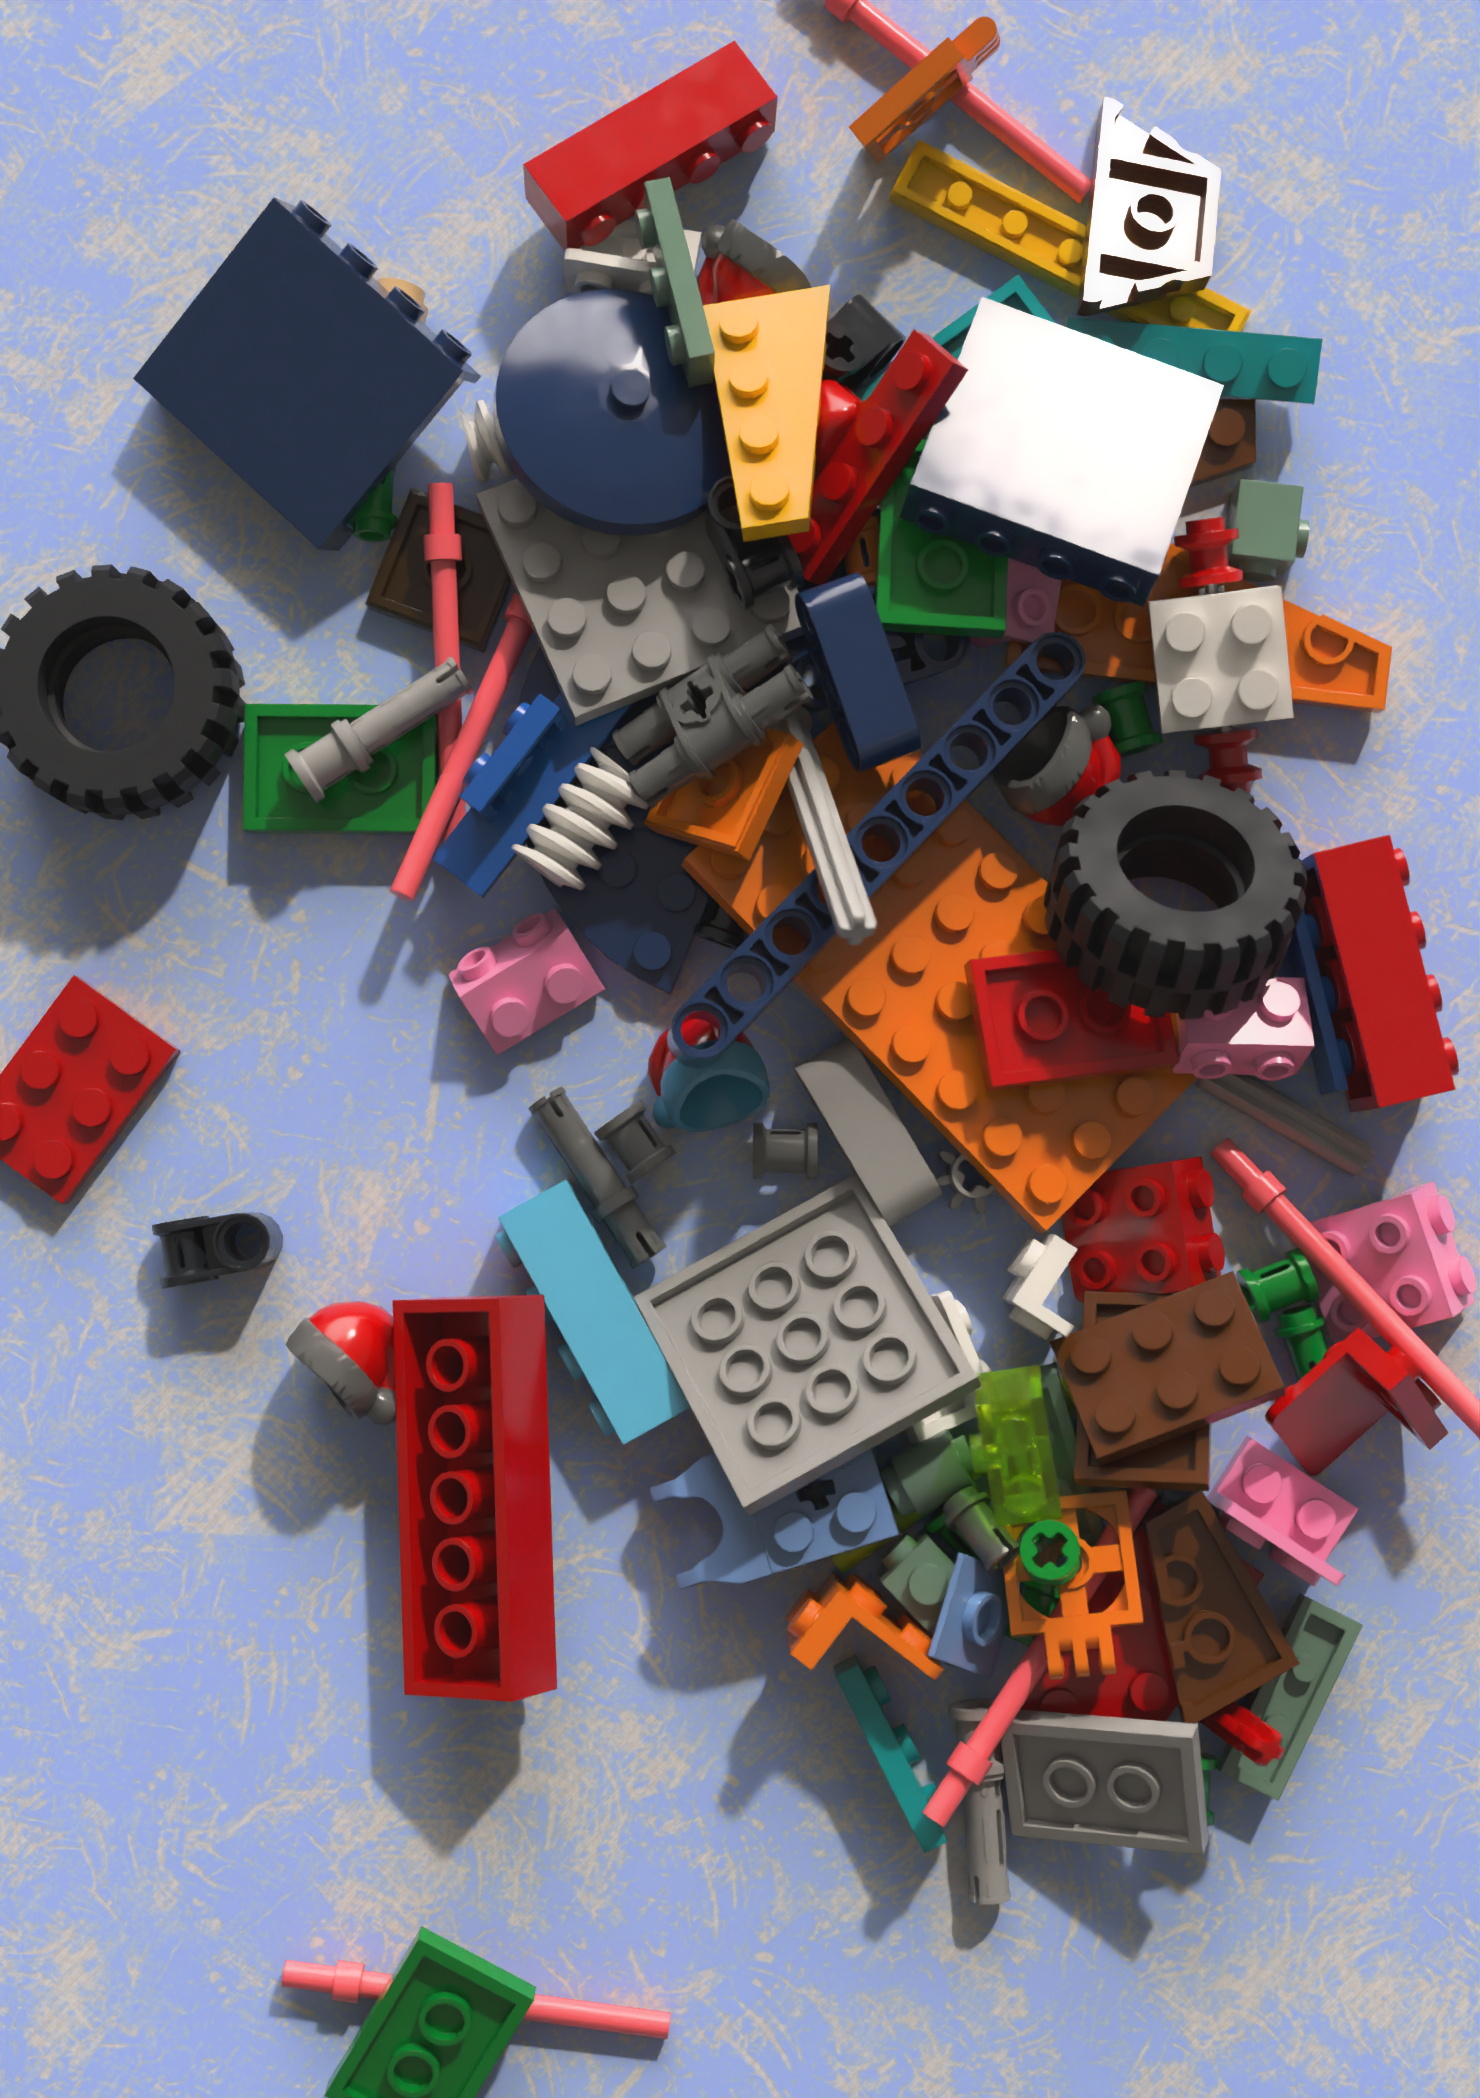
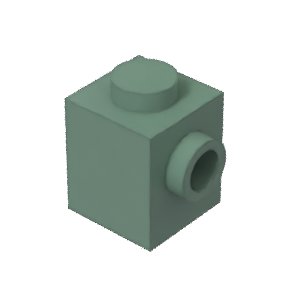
M1240 479L1229 494L1225 530L1238 528L1239 538L1227 546L1229 566L1243 571V580L1253 582L1273 581L1276 575L1283 576L1295 562V558L1304 557L1309 537V521L1300 519L1303 486Z
M922 1528L913 1538L908 1533H905L887 1549L880 1558V1561L885 1566L878 1572L881 1583L928 1630L939 1619L956 1562Z

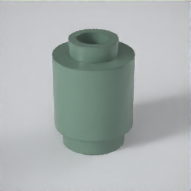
M945 1429L892 1456L893 1464L881 1469L880 1473L895 1506L901 1515L905 1517L916 1510L920 1515H923L946 1503L960 1490L968 1486L976 1488L972 1474L982 1470L966 1436L962 1435L954 1439L950 1432Z

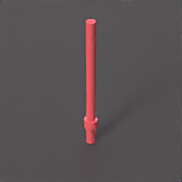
M826 0L824 8L840 21L847 23L851 20L910 69H913L931 53L930 50L867 0ZM968 83L950 99V101L1077 203L1081 204L1090 194L1091 180L971 83Z
M430 483L428 484L430 534L423 536L424 562L431 563L435 668L446 662L447 658L452 657L460 670L456 563L463 561L462 535L455 534L453 484ZM461 698L437 713L439 777L462 728ZM460 797L443 832L441 844L444 843L466 814L465 802Z
M517 593L513 594L504 614V619L508 623L391 886L390 892L401 899L414 901L464 787L463 779L476 760L531 633H534Z
M1230 1138L1220 1143L1212 1151L1211 1156L1244 1190L1241 1197L1258 1215L1265 1212L1376 1331L1392 1347L1396 1346L1415 1364L1422 1374L1420 1377L1480 1439V1401L1283 1195L1287 1189L1269 1170L1262 1173Z
M1131 1488L1127 1494L1132 1535L1158 1496L1152 1489ZM1109 1524L1094 1547L1120 1544L1119 1536ZM1108 1573L1094 1574L1091 1580L1085 1584L1087 1604ZM1060 1599L1048 1618L1062 1617ZM1036 1635L968 1742L964 1744L960 1741L947 1760L946 1764L951 1768L922 1812L942 1827L946 1826L971 1785L975 1783L979 1786L993 1765L988 1760L1047 1669L1048 1661L1044 1635Z
M286 1960L281 1986L331 1993L332 2001L358 2004L360 1998L377 2000L392 1974L365 1971L364 1963L338 1960L337 1967ZM535 1994L534 2001L522 2020L667 2040L671 2013Z

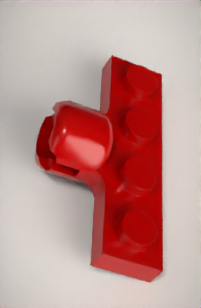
M916 329L912 331L871 395L865 401H862L845 385L841 386L837 381L830 379L822 380L820 417L815 449V468L817 473L813 481L809 531L787 535L796 550L804 577L808 582L817 585L827 583L968 372V369L934 339Z

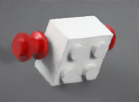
M1224 517L1185 522L1186 535L1174 536V546L1188 551L1190 571L1178 578L1179 588L1205 585V588L1198 589L1199 595L1148 601L1160 728L1162 734L1212 728V731L1194 734L1195 745L1208 749L1210 768L1199 774L1198 779L1202 780L1203 775L1220 779V786L1233 792L1240 788L1250 793V781L1263 778L1262 768L1249 764L1247 755V744L1259 737L1258 727H1238V724L1294 718L1282 588L1275 585L1225 592V586H1218L1219 583L1243 580V571L1229 566L1227 546L1239 538L1238 528L1225 530Z

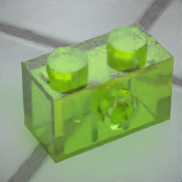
M1040 1365L977 1374L982 1387L975 1390V1406L980 1433L969 1435L970 1449L975 1474L987 1473L996 1527L1061 1519L1060 1485Z

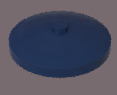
M602 289L574 294L545 307L534 315L512 339L501 362L494 390L493 418L497 440L507 464L518 481L537 501L556 515L578 526L605 534L640 536L656 534L684 525L707 510L709 492L714 484L723 477L732 475L715 379L713 378V383L688 388L682 364L671 365L664 336V327L672 325L667 306L656 307L653 295L623 289Z

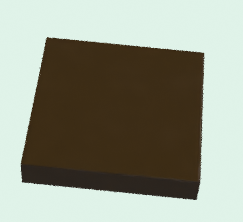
M411 488L365 605L370 610L433 633L431 563L424 562L423 536L430 534L428 494ZM454 504L455 534L462 535L463 560L456 563L459 644L485 653L512 581L483 516Z

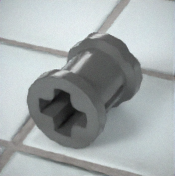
M641 1100L594 1132L599 1141L607 1140L627 1168L628 1173L626 1177L631 1184L676 1154L671 1145H664L643 1115L646 1106Z
M753 1123V1179H763L765 1173H804L807 1180H817V1123H807L805 1129H766L763 1123Z

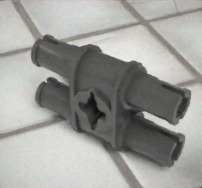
M768 624L763 631L724 656L720 652L716 655L712 653L707 656L706 664L671 688L667 686L662 687L659 690V694L656 695L657 702L644 710L642 714L620 729L617 728L612 731V737L617 747L626 759L629 758L633 766L640 764L641 760L663 745L668 744L672 740L675 742L638 770H633L629 773V779L642 800L647 802L649 807H656L660 801L697 777L700 780L712 779L716 776V769L753 744L757 747L764 744V739L768 736L766 732L768 729L805 703L813 700L812 693L805 681L790 664L784 667V670L748 693L747 689L785 662H789L794 658L785 640L778 631L776 632L772 624Z

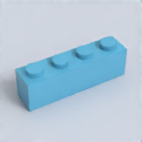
M565 1179L498 1217L504 1230L495 1234L496 1239L511 1266L515 1268L523 1263L535 1286L526 1291L527 1295H544L545 1324L555 1320L566 1340L564 1344L557 1347L563 1362L575 1381L585 1376L592 1387L597 1399L588 1403L606 1437L617 1433L624 1445L691 1407L641 1313L632 1292L570 1180Z

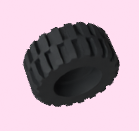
M112 564L94 565L91 569V577L82 578L75 570L56 576V582L59 586L58 590L48 595L40 587L36 588L24 598L32 607L20 620L11 613L1 627V630L10 636L5 649L0 648V742L9 749L7 758L20 773L33 781V785L65 805L85 814L92 812L104 819L124 820L127 814H135L141 819L159 816L161 814L160 807L169 803L180 808L194 799L190 791L200 782L205 783L209 787L218 778L221 772L215 768L216 764L223 754L232 757L238 745L239 739L233 732L236 722L241 723L245 721L246 703L240 697L239 688L245 685L242 667L235 660L232 653L235 650L225 632L199 602L191 598L179 585L169 579L162 582L148 570L131 566L127 574L120 573ZM119 639L144 640L163 653L173 670L174 693L167 715L150 736L132 747L119 751L102 752L84 745L68 729L64 717V692L72 671L86 654L102 644Z
M1167 770L1163 776L1153 777L1151 771H1145L1128 776L1125 784L1120 779H1116L1098 788L1095 795L1092 794L1084 798L1074 808L1071 819L1065 822L1046 887L1044 906L1047 909L1045 923L1048 935L1054 942L1057 941L1055 950L1069 969L1074 966L1079 969L1077 977L1093 992L1098 988L1109 994V1002L1124 1009L1127 1008L1128 1004L1144 1008L1145 1016L1162 1019L1166 1013H1179L1180 1020L1202 1018L1205 1010L1211 1009L1214 1015L1236 1009L1240 1000L1247 1002L1254 999L1265 990L1267 982L1275 978L1282 965L1305 904L1306 869L1301 859H1298L1300 851L1290 833L1280 832L1282 827L1280 819L1268 807L1260 810L1255 806L1254 797L1244 790L1237 788L1233 792L1220 786V779L1203 775L1202 780L1186 777V771ZM1141 877H1163L1177 880L1201 891L1219 909L1206 912H1190L1169 908L1143 895L1129 880Z

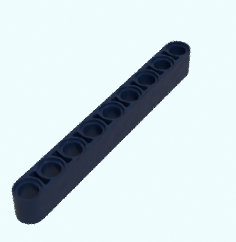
M1056 631L1045 633L1037 638L846 835L869 901L1065 698L1080 678L1085 667L1086 659L1083 648L1075 638L1067 633ZM1046 657L1058 662L1063 669L1064 679L1052 680L1042 675L1037 666V659ZM1003 701L1016 706L1021 714V724L1009 725L999 720L994 712L993 704ZM964 746L971 749L978 757L979 768L969 771L955 765L951 759L950 748ZM915 790L927 793L935 802L936 813L929 816L916 814L907 805L906 793ZM875 835L887 840L892 848V859L885 862L870 859L863 851L862 839ZM816 869L787 896L679 1008L670 1024L667 1036L669 1051L678 1062L693 1068L709 1066L715 1062L837 935L829 908L818 897L817 885L820 884ZM784 926L796 929L804 938L805 950L796 955L782 953L773 943L772 932ZM740 972L750 974L755 977L760 985V997L751 1002L738 1001L728 991L727 978L732 974ZM688 1020H704L715 1030L716 1043L708 1049H694L687 1045L682 1038L681 1026Z

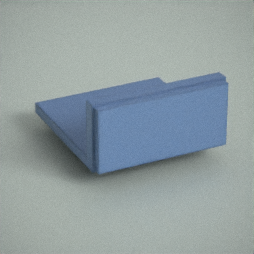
M958 1553L928 1656L941 1660L943 1664L987 1678L993 1677L1009 1623L1003 1570L998 1569L997 1572L989 1574L984 1568L982 1561L966 1554Z

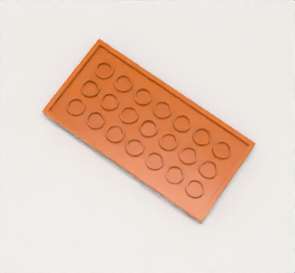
M834 722L813 740L846 835L923 757L920 752H916L858 773L847 758ZM787 782L750 861L699 845L684 858L681 864L749 936L815 869ZM918 790L906 793L907 805L913 812L922 816L934 815L936 813L935 802L930 795ZM966 800L869 901L877 925L874 935L864 937L859 945H850L846 938L836 935L793 981L961 1154L966 1156L975 1169L995 1187L1009 1204L1039 1234H1042L1078 1200L1198 1077L1192 1073H1174L1171 1067L986 1092L964 965L970 959L1052 950L1056 948L1057 941L1054 942L1048 935L1045 923L1047 909L1044 906V898L1048 883ZM875 835L862 839L863 851L870 859L878 862L892 859V848L887 840ZM818 884V897L827 905L821 884ZM784 926L772 932L773 943L782 953L796 955L805 950L804 938L796 929ZM1170 1013L1176 1046L1178 1048L1180 1042L1177 1018L1175 1013Z

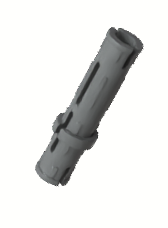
M559 1087L549 1093L550 1097L547 1099L545 1096L528 1109L531 1114H534L595 1209L591 1211V1215L597 1224L604 1221L629 1260L631 1268L634 1269L667 1246L664 1241L660 1240L635 1200L639 1195L633 1185L626 1188L565 1094L566 1091L563 1087Z

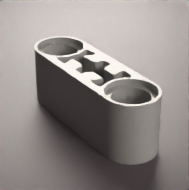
M848 1037L794 1068L802 1086L854 1174H858L859 1180L870 1194L889 1227L943 1196L935 1177L857 1046Z

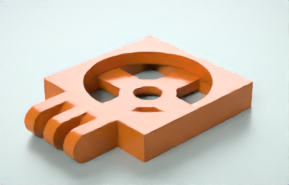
M979 17L953 41L947 37L849 126L857 140L877 165L972 81L971 73L998 50L1000 36L995 22L989 17Z
M1117 1490L997 1503V1518L1014 1541H1018L1024 1529L1034 1519L1044 1513H1050L1051 1520L1060 1521L1073 1530L1079 1541L1080 1557L1082 1559V1568L1074 1579L1063 1586H1057L1060 1593L1062 1617L1048 1618L1037 1612L1020 1594L1019 1582L1034 1581L1024 1569L1021 1554L1003 1568L1012 1638L1036 1635L1045 1636L1050 1680L1063 1679L1064 1661L1060 1652L1073 1651L1076 1677L1090 1676L1087 1649L1100 1648L1099 1665L1103 1675L1116 1674L1111 1628L1142 1625L1144 1623L1127 1491ZM1076 1510H1086L1105 1520L1119 1536L1120 1544L1090 1547L1084 1540L1079 1538ZM1059 1540L1053 1546L1048 1545L1045 1552H1039L1040 1559L1036 1565L1041 1568L1049 1562L1056 1565V1560L1062 1553L1065 1543ZM1123 1571L1125 1582L1116 1600L1102 1613L1089 1614L1085 1584L1091 1580L1094 1574Z

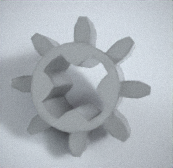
M939 1151L936 1156L947 1165L945 1176L935 1179L939 1186L948 1185L953 1192L948 1201L950 1209L957 1208L963 1199L967 1198L972 1200L975 1212L982 1214L985 1213L986 1209L985 1196L991 1193L995 1197L1004 1198L988 1181L985 1186L975 1185L965 1190L961 1186L965 1176L958 1170L961 1162L970 1164V1161L961 1153L956 1156L946 1151Z

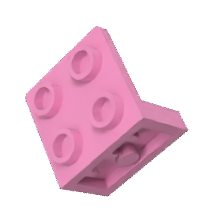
M1246 1436L1207 1496L1208 1502L1221 1510L1217 1515L1221 1525L1257 1550H1260L1265 1540L1273 1544L1274 1548L1268 1557L1315 1587L1322 1576L1336 1586H1339L1345 1575L1325 1561L1357 1513L1358 1508L1254 1439Z

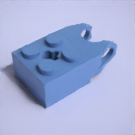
M874 1447L819 1477L824 1482L833 1481L835 1484V1494L826 1496L830 1505L822 1510H818L814 1502L803 1500L802 1488L809 1487L807 1484L749 1516L715 1453L703 1456L678 1478L651 1487L650 1490L654 1502L660 1503L675 1498H701L713 1505L722 1519L723 1536L719 1547L711 1556L700 1561L693 1569L676 1574L679 1589H685L708 1581L749 1583L901 1536L889 1494L880 1473L881 1469Z

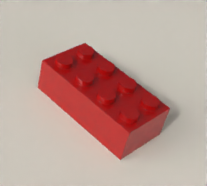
M1389 834L1315 852L1301 861L1306 869L1307 885L1304 890L1306 900L1303 908L1305 915L1312 914L1318 925L1321 948L1320 951L1315 952L1320 976H1327L1330 979L1335 992L1336 1012L1330 1014L1336 1039H1344L1352 1061V1074L1346 1076L1349 1089L1344 1090L1350 1113L1382 1108L1456 1090L1452 1076L1459 1073L1458 1058L1450 1038H1442L1436 1013L1442 1011V996L1434 975H1426L1420 950L1426 947V935L1422 920L1417 911L1410 912L1404 887L1410 883V874L1403 851L1400 848H1393Z

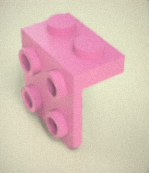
M1434 1181L1411 1187L1386 1200L1310 1221L1316 1230L1410 1328L1452 1318L1475 1303L1472 1293L1476 1290V1281L1472 1267L1466 1257H1459L1451 1233L1455 1229L1454 1214L1447 1198L1444 1195H1438ZM1304 1254L1318 1285L1320 1293L1318 1303L1322 1315L1325 1317V1324L1331 1340L1334 1343L1343 1341L1358 1327L1371 1339L1380 1337L1381 1335Z

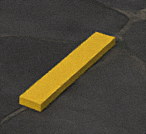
M918 139L890 192L889 202L1078 299L1086 225ZM1205 287L1201 291L1104 313L1122 322L1241 332L1252 311Z

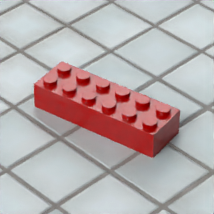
M544 1295L454 1296L392 1300L404 1695L514 1702L557 1689Z

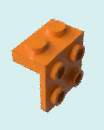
M832 1571L816 1593L809 1588L804 1590L785 1616V1620L789 1622L786 1634L790 1654L810 1670L814 1668L852 1617L932 1679L936 1680L944 1670L940 1660L928 1656L934 1635L905 1612L902 1613L898 1620L886 1613L885 1609L887 1606L881 1601L883 1596L854 1573L845 1581Z

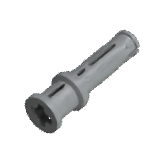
M449 657L446 659V662L349 724L347 719L341 722L338 719L330 724V733L301 752L292 749L285 753V756L310 795L318 803L325 798L324 790L355 770L361 773L369 770V765L374 762L371 757L372 755L467 694L470 695L474 690L461 669L459 670L455 660Z
M965 1699L949 1705V1716L956 1720L957 1745L960 1741L964 1744L968 1742L995 1699ZM1001 1740L988 1759L993 1765L979 1786L973 1783L964 1796L966 1854L969 1873L968 1899L971 1903L979 1902L980 1905L1001 1904L1010 1900L1002 1779L1005 1778Z

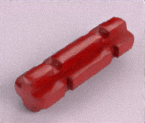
M1237 1701L1228 1704L1199 1721L1258 1766L1265 1767L1273 1758L1280 1760L1283 1756L1284 1748L1280 1746L1281 1733Z

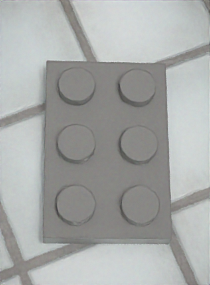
M1020 1709L1001 1739L1012 1836L1198 1855L1204 1854L1209 1838L1198 1724Z

